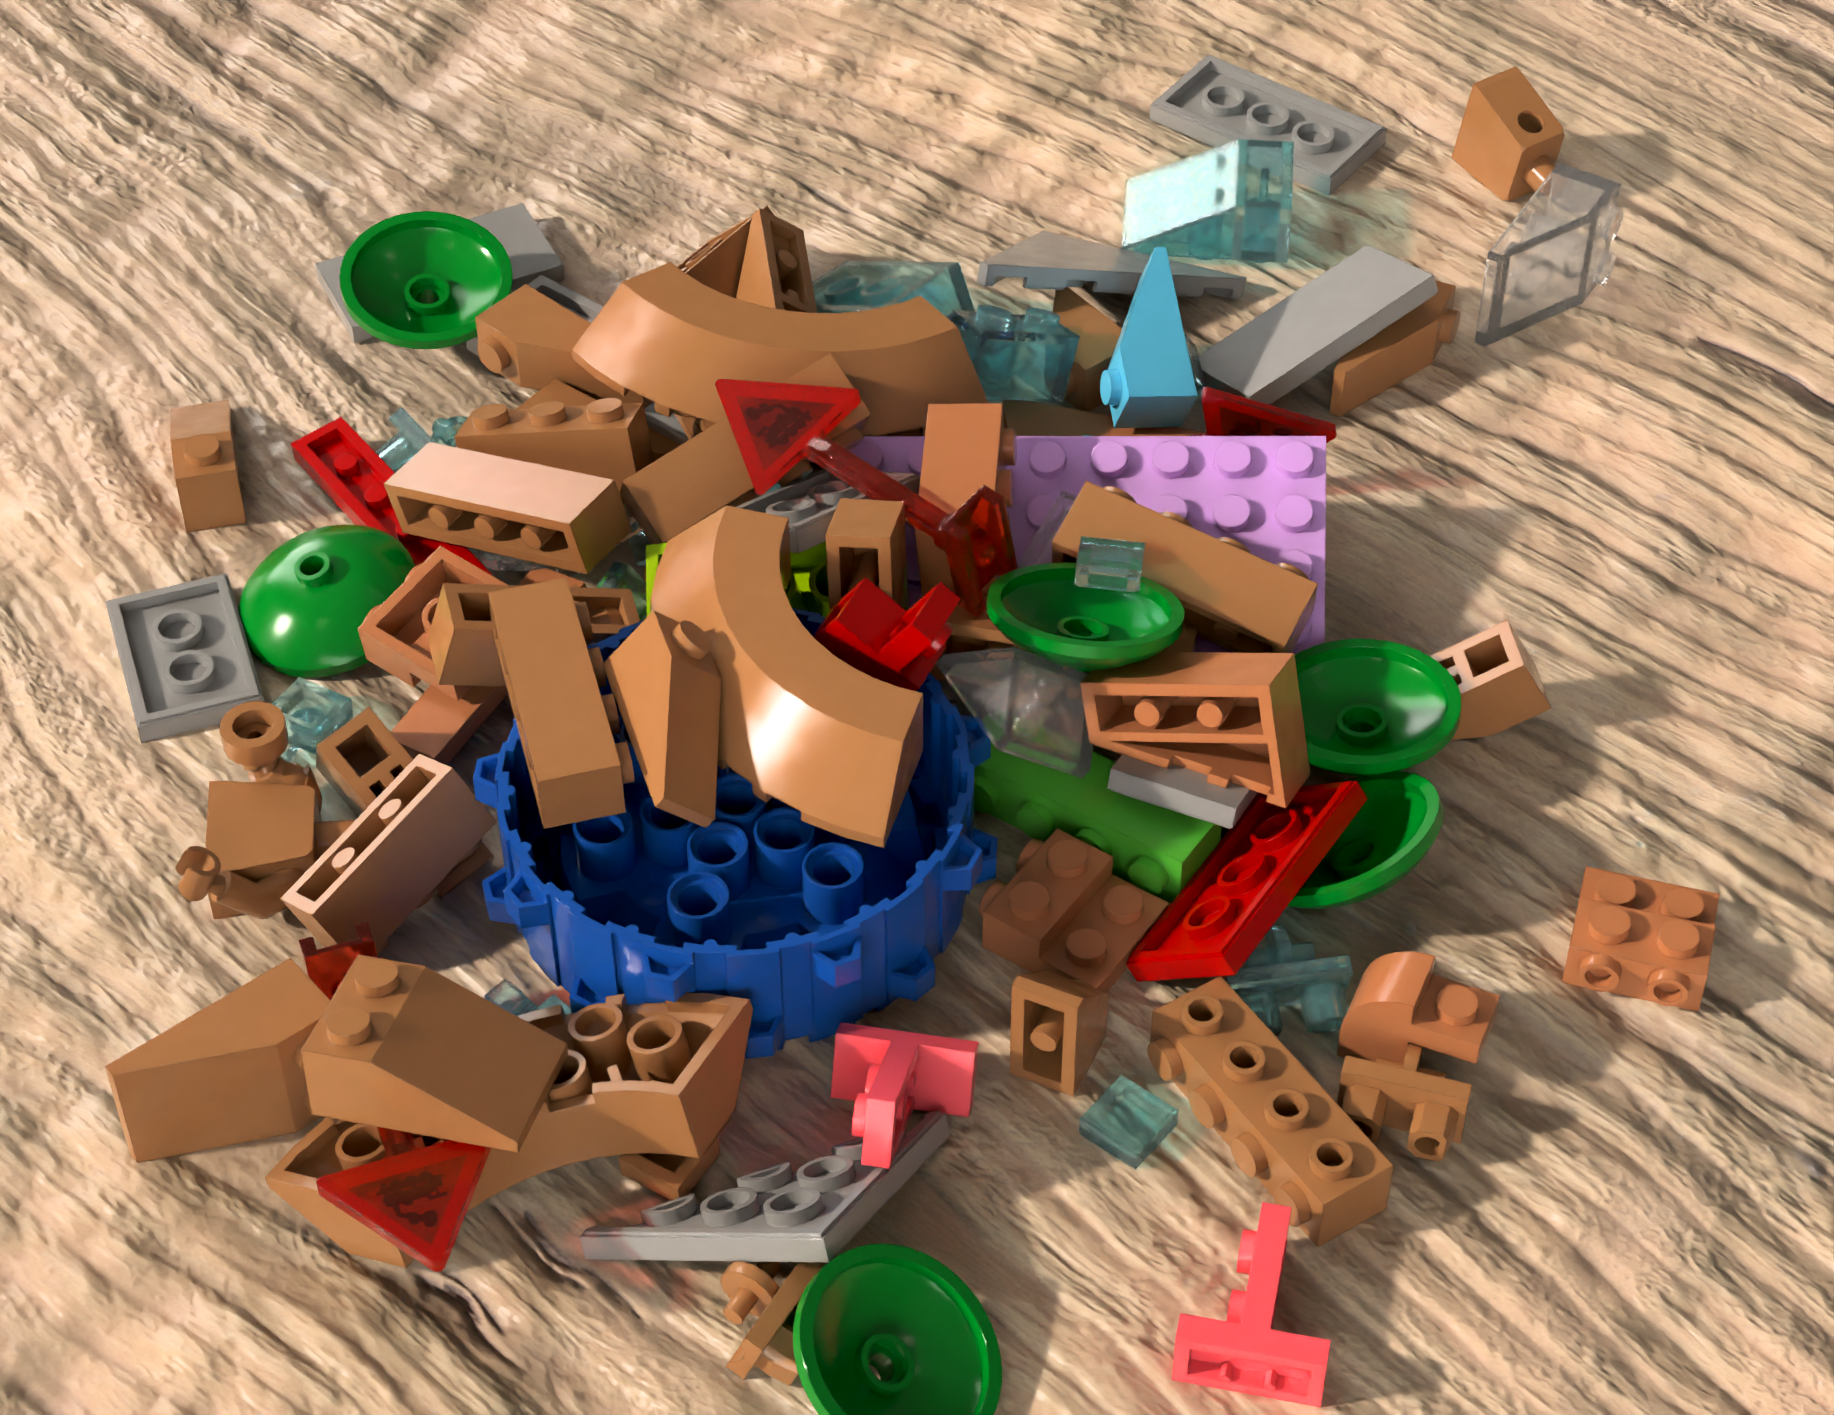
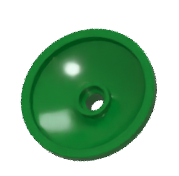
M433 211L396 215L378 222L365 230L346 251L339 274L342 300L353 320L366 332L382 341L412 349L445 348L477 337L475 317L511 294L513 287L512 266L509 256L503 245L492 233L464 217Z
M363 525L321 527L302 533L280 545L254 570L239 600L238 612L251 653L262 664L274 671L302 678L337 675L369 662L366 659L357 628L363 623L369 611L375 606L382 604L405 581L408 573L415 567L410 553L400 541L390 534Z
M1045 563L1022 567L996 579L991 584L987 596V614L993 624L1007 639L1047 662L1064 666L1074 671L1086 672L1112 669L1150 658L1173 644L1183 630L1184 608L1172 592L1143 576L1101 565Z
M1359 638L1322 643L1295 655L1309 764L1315 767L1352 776H1377L1399 772L1436 755L1451 741L1459 727L1461 695L1456 681L1438 661L1419 650L1386 640Z
M1401 771L1377 776H1356L1343 780L1357 781L1368 800L1288 906L1316 910L1350 905L1370 899L1400 881L1428 854L1442 827L1444 807L1434 785L1417 774Z
M885 1243L863 1245L835 1257L821 1268L806 1286L795 1313L793 1350L801 1383L819 1415H994L1002 1385V1363L997 1337L988 1315L977 1297L960 1277L941 1262L925 1253L905 1246ZM869 1364L877 1369L880 1380L873 1374Z

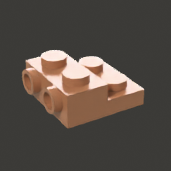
M439 546L423 563L411 569L405 581L382 604L375 606L369 611L363 623L357 629L367 660L412 687H415L423 680L459 701L472 686L438 685L428 643V635L443 583L508 584L444 547Z
M1056 829L1045 843L1036 838L1027 843L1017 862V874L1008 884L996 880L984 893L979 906V914L983 917L982 947L1031 973L1047 971L1067 979L1083 981L1092 988L1108 992L1127 970L1126 962L1167 910L1169 903L1113 875V856Z
M1586 866L1562 982L1586 987L1593 991L1610 992L1652 1001L1663 1006H1675L1699 1011L1708 976L1720 894Z

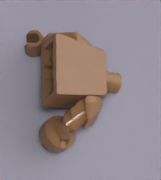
M251 701L234 706L225 713L220 722V736L224 752L230 760L242 765L243 770L250 771L248 778L251 782L209 781L205 848L200 846L188 847L175 867L177 873L183 876L178 884L182 896L189 901H199L208 893L214 919H223L243 914L257 919H268L288 908L280 898L356 820L322 822L320 813L323 797L309 764L304 768L296 762L290 763L281 757L288 746V730L285 716L278 707L271 703Z

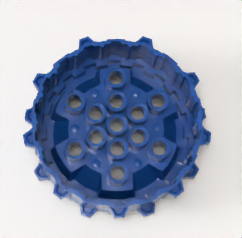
M792 608L800 622L813 636L825 617H822L820 613ZM643 621L619 630V633L597 644L593 642L587 646V649L599 647L604 663ZM931 673L928 674L921 687L917 690V692L923 693V752L885 847L882 848L841 837L801 821V811L774 797L766 803L753 794L752 783L734 772L729 766L723 770L717 766L715 820L707 828L656 808L617 703L620 734L612 736L614 743L627 742L634 771V782L623 784L626 812L544 829L514 717L513 727L507 742L502 743L500 752L477 759L473 775L476 800L497 810L504 867L482 881L490 921L516 925L518 933L522 932L529 945L530 955L556 986L559 987L561 985L570 993L571 1013L578 1012L588 1005L605 1003L606 996L625 994L628 1004L662 1003L665 1000L676 1002L686 992L711 993L750 999L753 1014L745 1052L746 1059L774 1056L777 1050L783 1049L785 1040L808 1036L809 1042L812 1043L835 1035L841 1022L856 1024V1021L863 1018V1014L873 1009L878 1013L899 997L917 1001L935 986V964L933 960L939 952L943 954L957 932L963 918L966 894L970 895L975 884L996 878L998 838L974 828V768L991 757L990 733L983 718L960 715L956 705L952 706L942 692V685ZM606 676V687L599 688L601 695L613 694Z

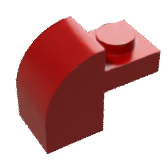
M865 577L832 607L813 637L833 655L853 668L897 687L917 691L947 646L945 642L953 632V628L946 621L961 598L942 582H939L906 611Z

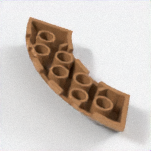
M672 262L623 281L572 349V359L597 380L622 396H625L631 390L655 402L656 413L667 417L675 413L683 417L700 418L705 420V429L726 417L718 396L719 388L737 387L771 390L829 353L832 354L871 413L865 428L860 431L863 436H887L889 433L918 428L921 435L925 436L928 404L989 403L958 327L921 295L901 303L857 312L808 313L787 311L749 303L718 292L687 275ZM737 400L740 408L751 402L746 400Z
M726 505L668 540L656 570L650 613L655 610L678 622L688 620L696 624L706 633L712 643L710 652L722 679L718 766L722 770L729 766L734 772L752 783L753 794L766 803L774 797L801 811V821L841 837L884 848L923 752V693L897 687L873 678L848 665L821 645L800 622L790 606L785 593L791 577L789 518Z
M686 992L676 1002L665 1000L662 1003L628 1004L625 994L606 996L605 1003L588 1005L578 1012L566 1015L562 1004L519 1015V1018L567 1043L568 1056L519 1153L491 1148L467 1212L489 1197L516 1183L555 1168L589 1159L644 1153L671 1154L700 1159L736 1108L753 1014L750 999L711 993ZM326 1117L292 1147L267 1174L265 1179L271 1190L347 1253L407 1268L414 1260L413 1257L321 1197L319 1190L329 1185L473 1144L343 1120L335 1124L331 1118ZM468 1160L352 1192L348 1195L427 1246L441 1231ZM426 1176L432 1177L434 1181L443 1180L444 1178L446 1180L445 1183H442L444 1190L439 1192L440 1198L447 1196L448 1200L430 1205L428 1201L414 1205V1208L410 1211L404 1208L400 1209L401 1217L408 1219V1217L424 1219L430 1215L437 1216L439 1220L437 1230L428 1232L424 1226H421L418 1230H413L409 1223L399 1222L393 1211L388 1212L385 1208V1200L377 1201V1197H381V1190L387 1189L390 1192L391 1187L395 1185L404 1186L409 1181L419 1182L421 1178ZM428 1187L418 1189L417 1191L428 1189ZM412 1192L404 1193L402 1195L404 1196L407 1194H411ZM435 1196V1197H432L431 1199L434 1201V1200H437L438 1197Z

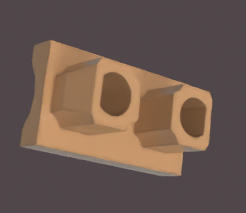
M1409 1044L1404 1063L1377 1057L1376 1062L1346 1055L1341 1071L1337 1104L1372 1143L1379 1141L1382 1126L1408 1131L1409 1136L1406 1149L1412 1152L1415 1157L1436 1162L1444 1159L1452 1142L1461 1144L1472 1084L1447 1079L1444 1072L1420 1067L1423 1052L1422 1046Z
M734 1261L722 1274L720 1282L723 1291L730 1298L729 1303L723 1310L724 1316L734 1324H741L749 1313L759 1318L725 1367L744 1380L755 1365L769 1376L788 1386L791 1385L798 1375L793 1350V1328L785 1323V1320L792 1310L796 1312L799 1300L806 1286L817 1272L823 1268L826 1262H798L781 1287L774 1280V1277L781 1268L778 1262H758L756 1265L743 1261Z

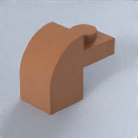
M1410 951L1385 954L1371 962L1362 976L1341 1024L1337 1055L1344 1058L1347 1055L1376 1062L1377 1057L1404 1063L1407 1047L1409 1044H1413L1477 1064L1496 1017L1500 995L1434 975L1433 969L1436 956Z

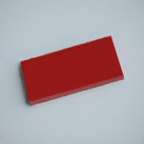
M1343 781L1303 786L1287 808L1267 803V795L1258 792L1235 826L1228 830L1128 958L1126 966L1136 981L1236 975L1368 800L1357 781Z

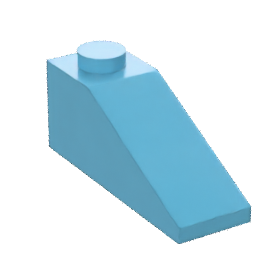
M1166 247L1154 248L1138 282L1108 369L1104 370L1101 375V399L1104 405H1110L1114 428L1181 427L1198 396Z

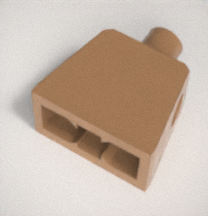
M1515 66L1473 83L1451 158L1503 201H1512L1534 191L1544 201H1551L1557 198L1569 183V178L1555 164L1565 136L1563 127L1523 73Z

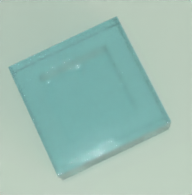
M1081 536L1074 585L1126 592L1140 591L1145 543Z
M1121 1075L1079 1119V1135L1136 1170L1177 1126L1178 1109Z

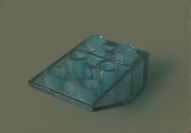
M1238 139L1128 179L1126 182L1121 249L1151 255L1155 247H1166L1169 257H1188L1199 260H1244L1255 263H1287L1292 217L1294 142Z

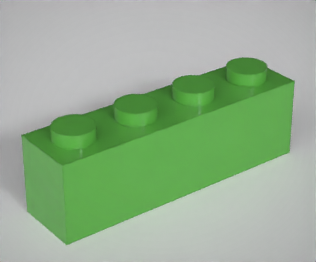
M1001 707L985 722L991 736V757L974 768V810L988 813L1022 830L1033 839L1046 841L1056 829H1059L1113 856V875L1169 903L1174 901L1221 841L1222 826L1108 789L1110 770L1116 763L1115 761Z

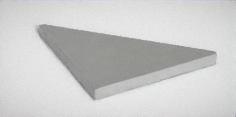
M1041 231L980 262L977 282L981 286L993 287V284L995 285V283L1006 277L1024 278L1023 288L1063 290L1066 287H1082L1084 281H1094V292L1133 294L1151 255ZM1169 260L1176 296L1201 297L1203 292L1237 300L1243 296L1246 277Z
M940 1111L924 1115V1119L911 1132L903 1134L890 1169L861 1165L863 1138L857 1137L832 1146V1156L812 1160L801 1166L797 1171L792 1172L789 1160L739 1177L736 1180L738 1188L717 1192L707 1197L702 1203L697 1204L695 1194L691 1193L641 1210L640 1214L643 1223L631 1227H600L596 1225L588 1228L579 1236L585 1259L829 1263L951 1136L946 1113H940Z

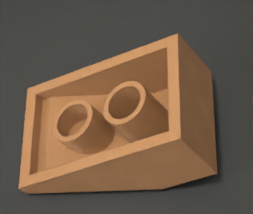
M357 955L302 1047L301 1054L312 1115L519 1153L568 1056V1046L562 1040L426 966Z
M291 957L105 1066L128 1150L137 1163L292 1134L318 1119L325 1118L311 1114L301 1049L330 1000Z

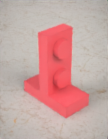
M840 1023L835 1033L830 1098L855 1101L852 1117V1136L863 1138L861 1165L890 1169L913 1109L928 1112L940 1111V1113L969 1117L974 1100L978 1041Z
M1262 1202L1257 1231L1243 1229L1236 1273L1247 1274L1249 1279L1246 1291L1232 1289L1227 1321L1180 1313L1175 1337L1172 1380L1321 1407L1331 1340L1272 1330L1287 1248L1292 1207Z

